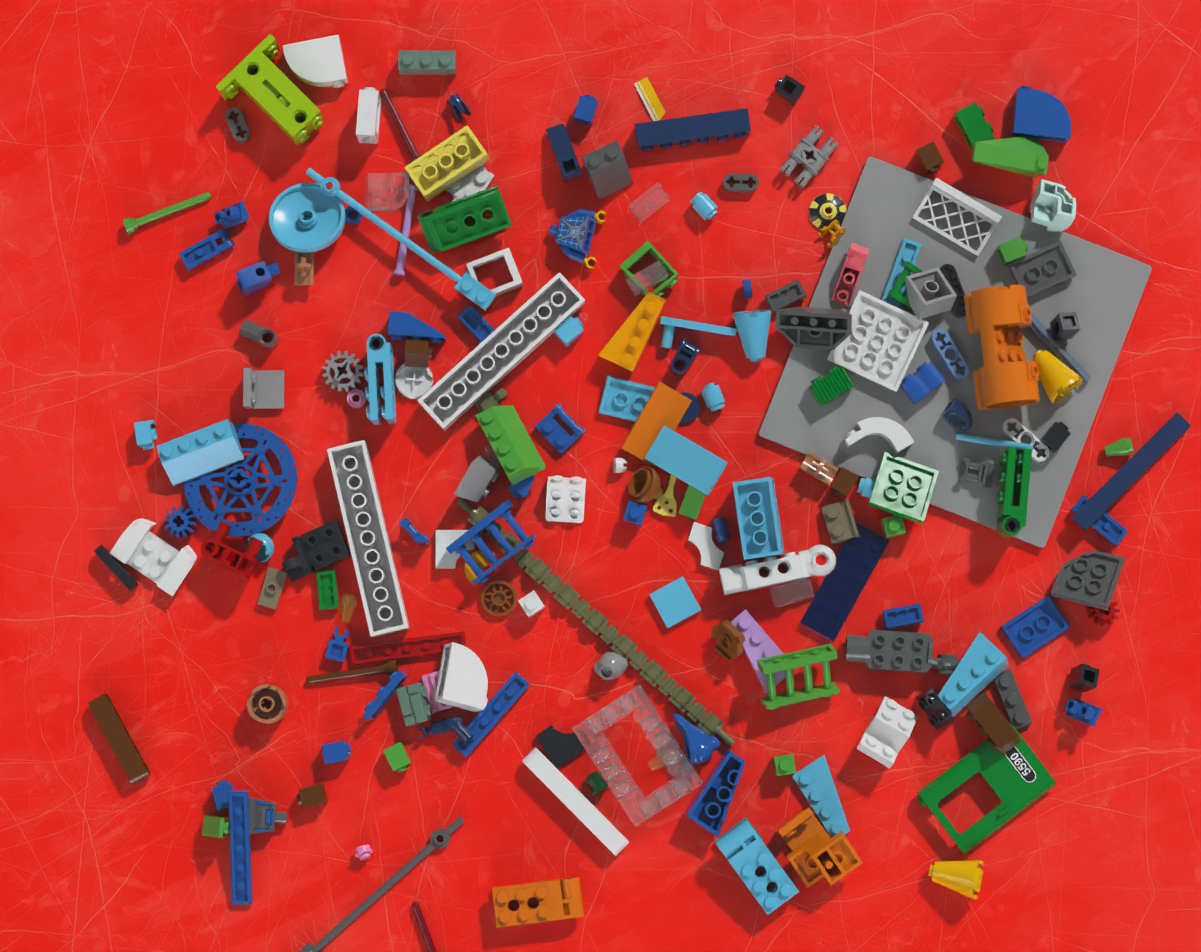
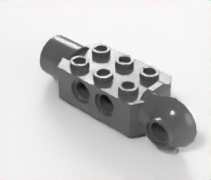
M870 630L867 636L848 634L846 636L845 661L864 663L867 670L925 674L929 669L937 670V674L952 675L961 661L956 660V655L938 654L937 658H932L933 639L928 633Z

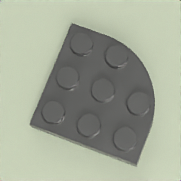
M1096 551L1082 553L1081 556L1068 560L1062 566L1055 580L1051 595L1108 611L1125 563V558Z

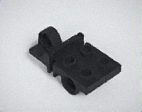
M333 520L301 536L291 538L298 557L291 558L281 564L285 573H288L290 580L295 581L351 556L338 520Z

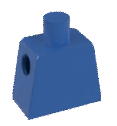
M261 261L237 271L235 281L243 297H246L272 283V276L281 272L276 262L266 266L265 262Z

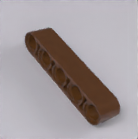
M107 693L88 702L92 713L130 782L135 785L151 776L145 761Z

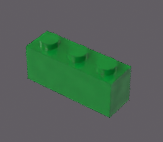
M976 102L955 112L953 116L971 151H973L974 142L996 140L992 134L994 131L989 122L986 123L983 117L985 116L981 106H977Z

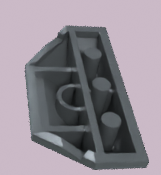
M813 307L777 309L776 329L795 347L834 350L852 334V314L838 309Z

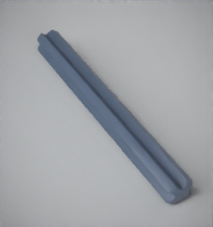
M1032 314V324L1029 326L1032 331L1061 362L1083 379L1082 385L1086 384L1091 379L1090 375L1057 340H1054L1053 335Z

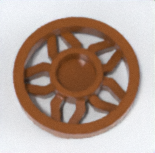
M496 580L487 584L483 589L481 603L489 614L499 617L505 616L515 608L517 594L511 584L506 581ZM496 584H498L500 591L495 590ZM501 584L507 585L510 589L502 591ZM493 585L494 593L486 592V590ZM512 591L509 596H506V592ZM491 595V599H488L484 596ZM514 595L513 605H511V603L507 599H510ZM484 600L492 602L489 609L486 607ZM507 603L510 609L504 607V604ZM493 605H496L497 608L492 612ZM500 606L503 610L506 611L504 613H496L500 609Z

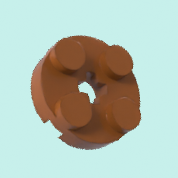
M725 620L712 628L711 638L712 640L715 639L717 645L714 647L721 657L729 660L742 654L745 636L729 620Z

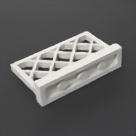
M936 178L912 218L974 255L979 256L1002 216ZM934 190L941 195L942 202L931 205L929 196ZM928 200L929 205L924 206L926 201ZM945 203H956L959 212L947 214ZM943 204L945 215L934 218L932 207ZM930 207L931 219L923 220L918 217L922 209ZM968 211L973 213L975 221L964 224L961 213ZM959 214L962 225L951 227L948 216ZM946 217L948 228L938 229L935 220ZM986 221L992 224L988 232L980 234L979 222ZM976 223L978 235L967 237L965 226ZM962 227L965 238L957 240L953 237L952 229ZM979 237L981 245L977 251L969 246L968 239ZM966 240V244H967V245H965L964 243H962V242H960V241Z

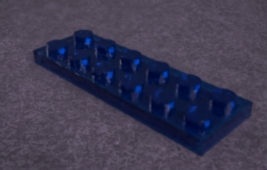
M857 522L856 526L859 537H853L844 542L836 557L834 570L825 576L800 621L804 626L833 642L889 543V540Z

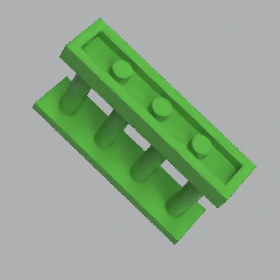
M831 644L757 660V667L763 675H767L768 696L760 698L762 704L766 709L774 710L780 706L820 697H831L834 694L840 693V689L834 681L831 682L829 663L831 660L837 659V651ZM822 662L823 684L813 686L811 665ZM803 666L805 688L794 690L793 669ZM785 670L787 692L776 694L774 674Z

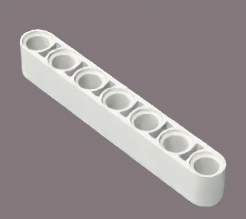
M536 747L522 760L615 856L630 843Z

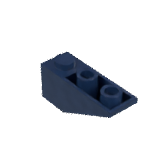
M564 123L546 129L563 181L567 182L582 177V171Z

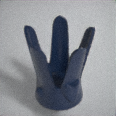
M450 93L451 97L447 100V103L452 108L456 120L457 118L459 121L462 120L460 112L471 115L468 108L473 109L461 99L460 95L455 94L452 96Z

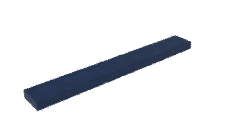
M1178 412L1175 413L1071 519L1083 531H1086L1191 425Z

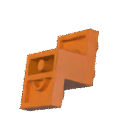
M842 831L826 842L817 834L786 856L807 888L823 877L830 885H833L863 863Z

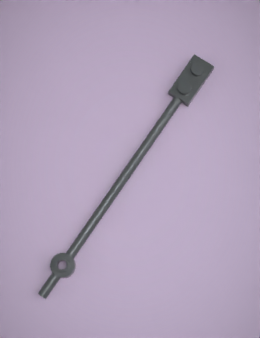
M459 816L446 829L435 830L431 834V842L319 942L315 945L309 942L298 952H319L435 848L446 847L450 842V835L465 821ZM438 835H442L444 837L443 842L437 841Z

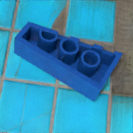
M726 749L684 814L719 837L722 824L725 821L726 813L732 802L735 788L738 785L746 761Z

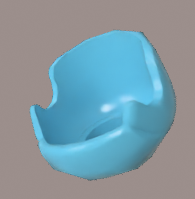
M264 533L251 535L247 539L249 543L246 545V548H248L252 537L263 541L264 543L256 558L260 562H266L274 553L272 539Z

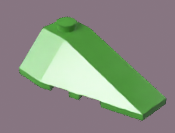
M1021 136L974 142L971 161L1033 178L1047 175L1049 156L1040 140Z

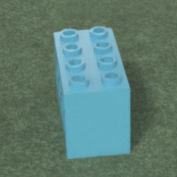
M766 477L733 482L744 560L785 554L774 478Z

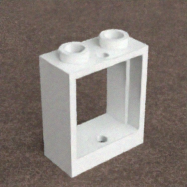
M365 87L364 90L359 89L356 136L359 143L378 144L382 100L379 91L372 87Z
M509 248L467 263L468 269L464 270L477 280L473 268L504 257L513 281L491 291L498 296L523 286Z

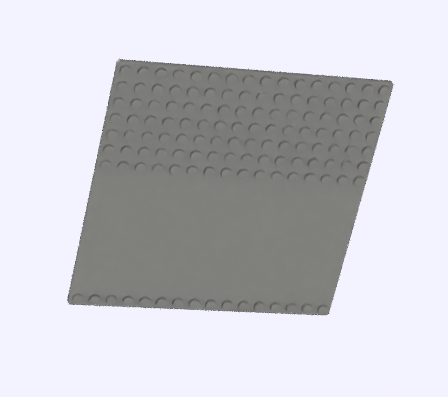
M869 157L841 224V228L844 227L846 231L839 238V242L832 247L809 307L838 309L849 313L859 290L881 300L904 238L922 244L915 262V266L922 271L937 267L940 269L944 264L954 266L965 296L971 294L974 290L993 286H1007L1009 288V285H1017L1008 264L1003 266L996 248L1000 244L1020 237L1028 247L1027 255H1030L1061 241L1077 275L1028 297V305L1032 314L1051 334L1050 322L1058 313L1076 312L1081 329L1072 339L1057 341L1090 375L1091 379L1086 384H1081L1077 389L1074 387L1070 391L1072 394L1058 403H1051L1039 379V402L1013 408L977 409L973 371L984 367L980 335L968 334L966 316L957 318L949 310L922 318L929 322L903 379L909 374L914 376L918 373L917 368L924 362L927 365L932 362L946 380L916 404L911 402L900 386L897 392H894L844 368L854 387L820 407L809 390V386L812 385L811 381L818 376L824 378L828 375V370L835 366L837 368L841 366L827 360L831 350L799 348L793 345L760 428L759 436L805 455L810 451L840 469L843 467L863 478L876 479L884 452L935 469L939 473L929 504L997 530L999 503H996V494L1000 491V484H997L998 473L1002 471V465H999V457L1007 448L956 440L957 432L1012 441L1003 433L1002 425L1007 419L1014 418L1040 440L1055 421L1058 423L1062 422L1069 428L1068 431L1071 434L1055 453L1049 450V457L1043 462H1036L1031 458L1026 527L1012 536L1043 548L1049 538L1152 267L1066 232L1046 231V226L1031 222V219L962 192L1002 216L979 256H976L912 218L932 186L933 180L877 158ZM933 190L929 196L931 205L942 202L941 195ZM928 200L926 201L924 206L929 205ZM945 203L947 214L959 212L956 203ZM943 204L932 207L934 218L945 215ZM930 207L922 209L918 217L923 220L931 219ZM969 211L961 213L964 224L975 221L973 213ZM959 214L948 216L951 227L962 225ZM946 217L935 220L938 229L948 228ZM986 221L979 222L980 234L988 232L992 224ZM976 223L965 226L967 237L978 235ZM962 227L952 229L955 239L965 238ZM979 237L968 239L969 246L977 251L981 245ZM966 240L960 241V242L964 243L965 245H967V244H966ZM852 242L869 248V253L848 307L831 301ZM944 269L945 271L942 274L947 276L948 283L956 282L955 279L950 280L949 275L952 272ZM951 286L956 295H958V288L956 286ZM959 297L955 300L958 305L955 310L956 312L960 311L962 314L965 307L960 306L959 300H962V298ZM900 304L899 309L916 316L914 312ZM1029 326L1021 329L1024 337L1022 345L1026 355L1025 361H1032L1034 359L1032 356L1039 350H1047L1055 356ZM943 329L948 332L969 367V374L966 378L956 380L952 377L931 342V336L934 331ZM937 334V338L935 340L937 342L941 341L943 346L940 347V349L943 350L946 346H949L950 344L948 342L945 345L943 342L945 336H940L939 334ZM948 349L945 351V357L952 360L955 358V352ZM957 359L954 363H951L950 365L952 367L955 364V366L957 367L955 373L963 375V371L965 369L963 367H958L957 363L960 362V360ZM954 398L964 403L971 413L973 425L967 431L953 427L942 415L945 407ZM871 417H883L903 426L914 440V443L896 454L890 443L878 435L866 436L848 448L844 440L847 438L846 434L854 429L859 431L856 426L857 422ZM1007 423V430L1009 432L1012 430L1016 432L1017 434L1014 437L1017 439V436L1020 433H1022L1023 430L1020 429V431L1018 432L1014 429V423H1012L1011 425ZM1023 435L1020 441L1021 443L1030 444L1031 438L1028 435ZM1035 442L1033 448L1037 451L1036 456L1038 458L1040 456L1044 457V450H1038L1037 448H1035V446L1038 445ZM962 457L970 458V462L980 464L989 462L995 464L991 488L982 487L977 482L965 480V483L958 482V479L966 471ZM971 469L967 471V473L979 475V471ZM1013 486L1012 506H1014L1016 486Z

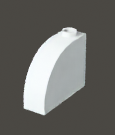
M339 35L282 45L285 59L291 71L306 84L316 87L333 86L334 88H339L348 83Z
M454 642L444 645L434 701L472 712L484 710L488 701L486 697L488 679L483 663L472 650Z

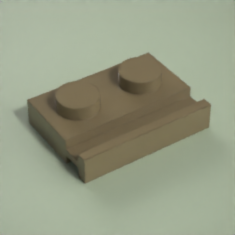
M848 499L821 507L833 545L853 537H859Z

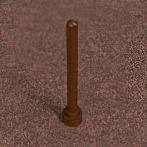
M397 659L388 660L385 665L308 676L306 682L312 684L379 673L391 675L393 672L399 671Z

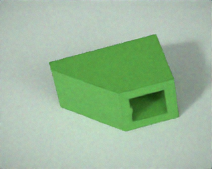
M204 816L202 835L217 838L228 837V833H230L229 817Z

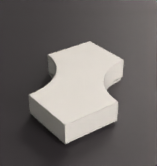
M694 522L688 541L695 544L699 549L701 555L700 565L718 571L724 552L719 550L713 543L711 536L712 528Z

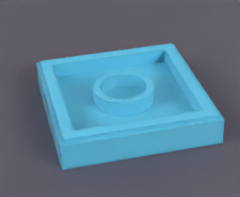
M683 576L649 594L667 629L701 611Z

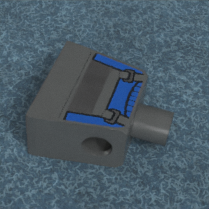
M249 797L250 834L276 831V823L287 824L288 812H277L278 803Z

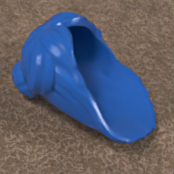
M673 714L674 722L683 737L687 761L692 764H700L709 760L713 751H717L720 748L721 743L717 737L708 736L704 730L692 725L681 715Z

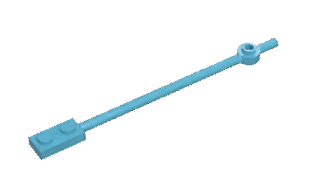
M308 168L306 171V175L321 185V191L327 197L337 196L457 283L454 288L486 311L497 296L494 292L466 272L461 277L340 190V183L335 178H324L311 168ZM332 183L333 188L327 189V185Z

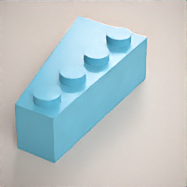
M979 632L938 694L952 717L1009 666L1007 657Z

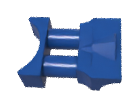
M406 517L399 522L418 545L420 543L430 544V538L417 531Z

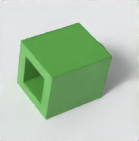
M1018 237L1000 244L996 250L1003 266L1025 257L1028 247L1025 241Z
M894 515L880 520L885 539L906 533L902 517Z
M402 742L383 750L393 772L398 770L401 773L409 769L408 764L412 763Z
M793 754L773 757L776 776L796 773Z

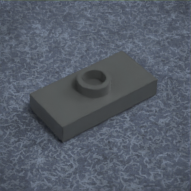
M799 279L764 296L772 314L777 309H783L807 297Z

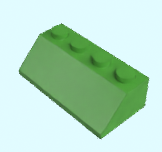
M513 405L492 406L475 415L512 486L546 468Z

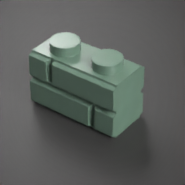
M415 683L396 689L406 727L432 720L431 715H433L431 705H427L426 697L428 693L426 687L422 686V683Z

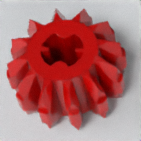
M1118 601L1110 603L1108 611H1105L1106 614L1100 613L1099 608H1086V611H1092L1088 618L1095 617L1093 624L1096 625L1100 621L1102 627L1105 626L1106 622L1109 625L1113 624L1112 619H1118L1114 612H1120L1119 608H1114Z

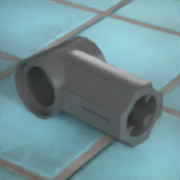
M245 320L240 328L239 335L257 342L268 349L278 345V336L271 329H266L249 320ZM273 335L272 341L265 343V337Z

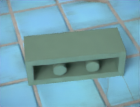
M398 50L400 75H456V51Z

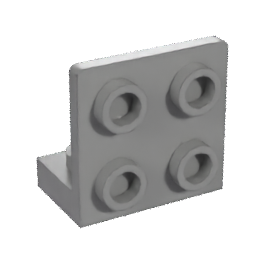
M243 368V407L246 409H283L285 372L283 370L253 371L252 368Z

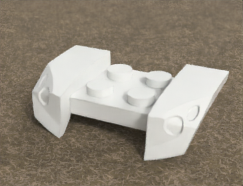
M142 518L134 520L122 533L110 554L124 564H129L155 582L159 588L173 596L195 563L197 555L189 545L178 551L150 532L157 523Z

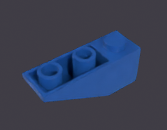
M389 312L388 336L392 337V340L403 341V338H411V340L425 339L435 344H441V341H446L444 334L412 314Z

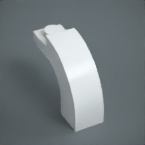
M871 417L857 422L856 426L859 431H856V429L846 434L847 438L844 440L848 448L866 436L878 435L890 443L896 454L914 443V440L903 426L883 417Z

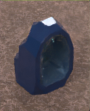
M957 398L948 403L942 413L944 419L959 430L967 431L971 429L973 419L965 404Z

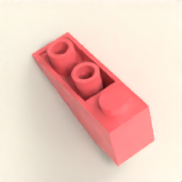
M851 242L831 301L849 307L866 262L869 248Z

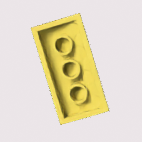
M467 125L404 168L428 202L489 161L490 158Z

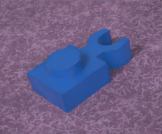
M336 627L334 629L336 638L335 640L329 639L325 658L345 662L349 643H345L344 639L349 636V629H346L345 634L341 636L338 633L339 627Z

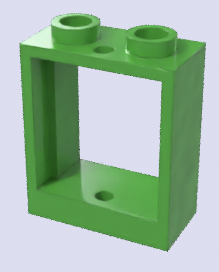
M647 241L619 266V269L645 297L649 292L629 270L650 253L670 275L667 280L652 292L662 297L664 289L667 287L670 289L678 282V273Z

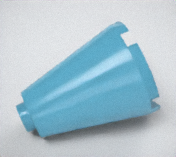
M771 310L733 313L745 357L750 359V362L762 361L761 358L765 357Z

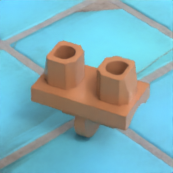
M295 251L294 285H314V252L301 253Z
M810 451L799 467L827 485H830L839 470L836 466Z

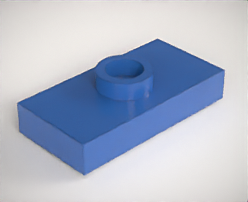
M471 304L457 316L480 343L495 331Z
M920 603L882 611L886 630L924 622Z

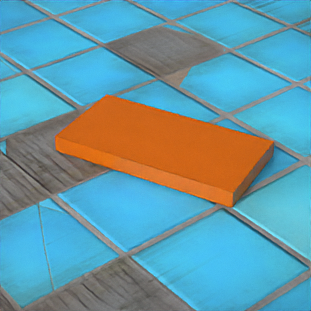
M658 381L620 448L654 467L655 464L645 459L646 454L663 426L675 431L692 400Z

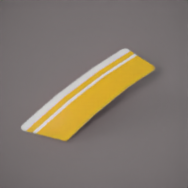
M646 77L634 83L652 120L659 121L665 114V110Z

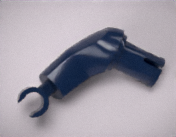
M451 716L430 723L428 728L425 726L416 728V730H424V734L418 736V738H426L431 732L432 735L452 731L466 744L468 743L467 740L471 741L474 736L463 725L464 720L459 716Z

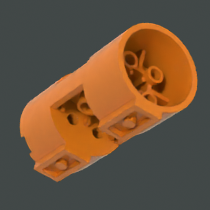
M1009 285V288L1007 286H993L974 290L971 294L964 296L968 334L980 335L984 367L973 371L977 409L1013 408L1039 402V368L1036 362L1025 361L1026 355L1022 345L1024 337L1021 329L1032 324V311L1028 305L1026 286Z

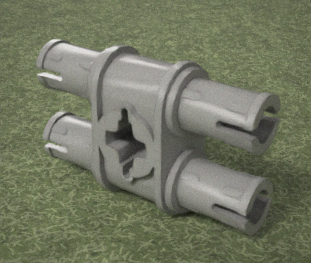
M817 125L813 126L806 137L800 139L794 150L789 152V158L779 168L782 173L786 170L784 175L790 176L798 164L804 166V170L794 180L798 185L803 179L799 185L801 188H804L813 176L818 175V171L829 161L830 154L839 145L835 140L829 146L834 140L832 137H829L821 149H817L814 144L824 134L822 129L817 132L819 128ZM811 153L813 155L812 159L807 160L806 155Z

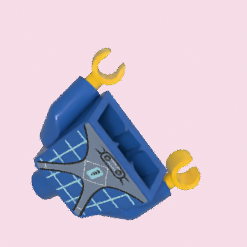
M578 209L569 213L568 216L561 217L559 226L551 225L549 235L556 237L555 241L560 245V250L569 259L581 264L585 263L587 268L592 269L594 267L588 265V260L591 259L596 262V259L594 257L586 258L585 255L589 256L596 222L598 224L605 223V220H600L598 216H605L606 213L599 211L596 214L594 211Z

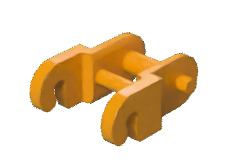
M838 220L832 221L828 227L824 226L821 229L822 234L821 232L818 233L820 238L824 237L828 232L833 235L832 243L827 244L829 248L835 246L839 242V238L846 231L844 227L841 228L838 225ZM834 228L838 230L836 233L832 231Z

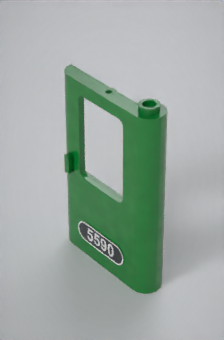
M1014 727L1013 729L1019 735L1021 742L1005 754L1001 755L998 750L995 752L989 745L990 739L988 738L917 792V801L922 807L927 806L964 855L1056 785L1055 780ZM979 772L1000 798L1001 803L963 833H958L938 807V802Z

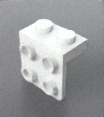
M559 475L548 476L545 515L547 521L582 523L584 521L586 479L577 476L572 478Z

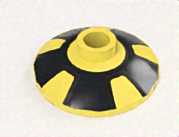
M829 193L817 196L809 207L810 220L820 230L824 226L828 227L834 220H838V225L841 226L847 212L843 200ZM830 208L832 210V213L827 214L825 212V209Z

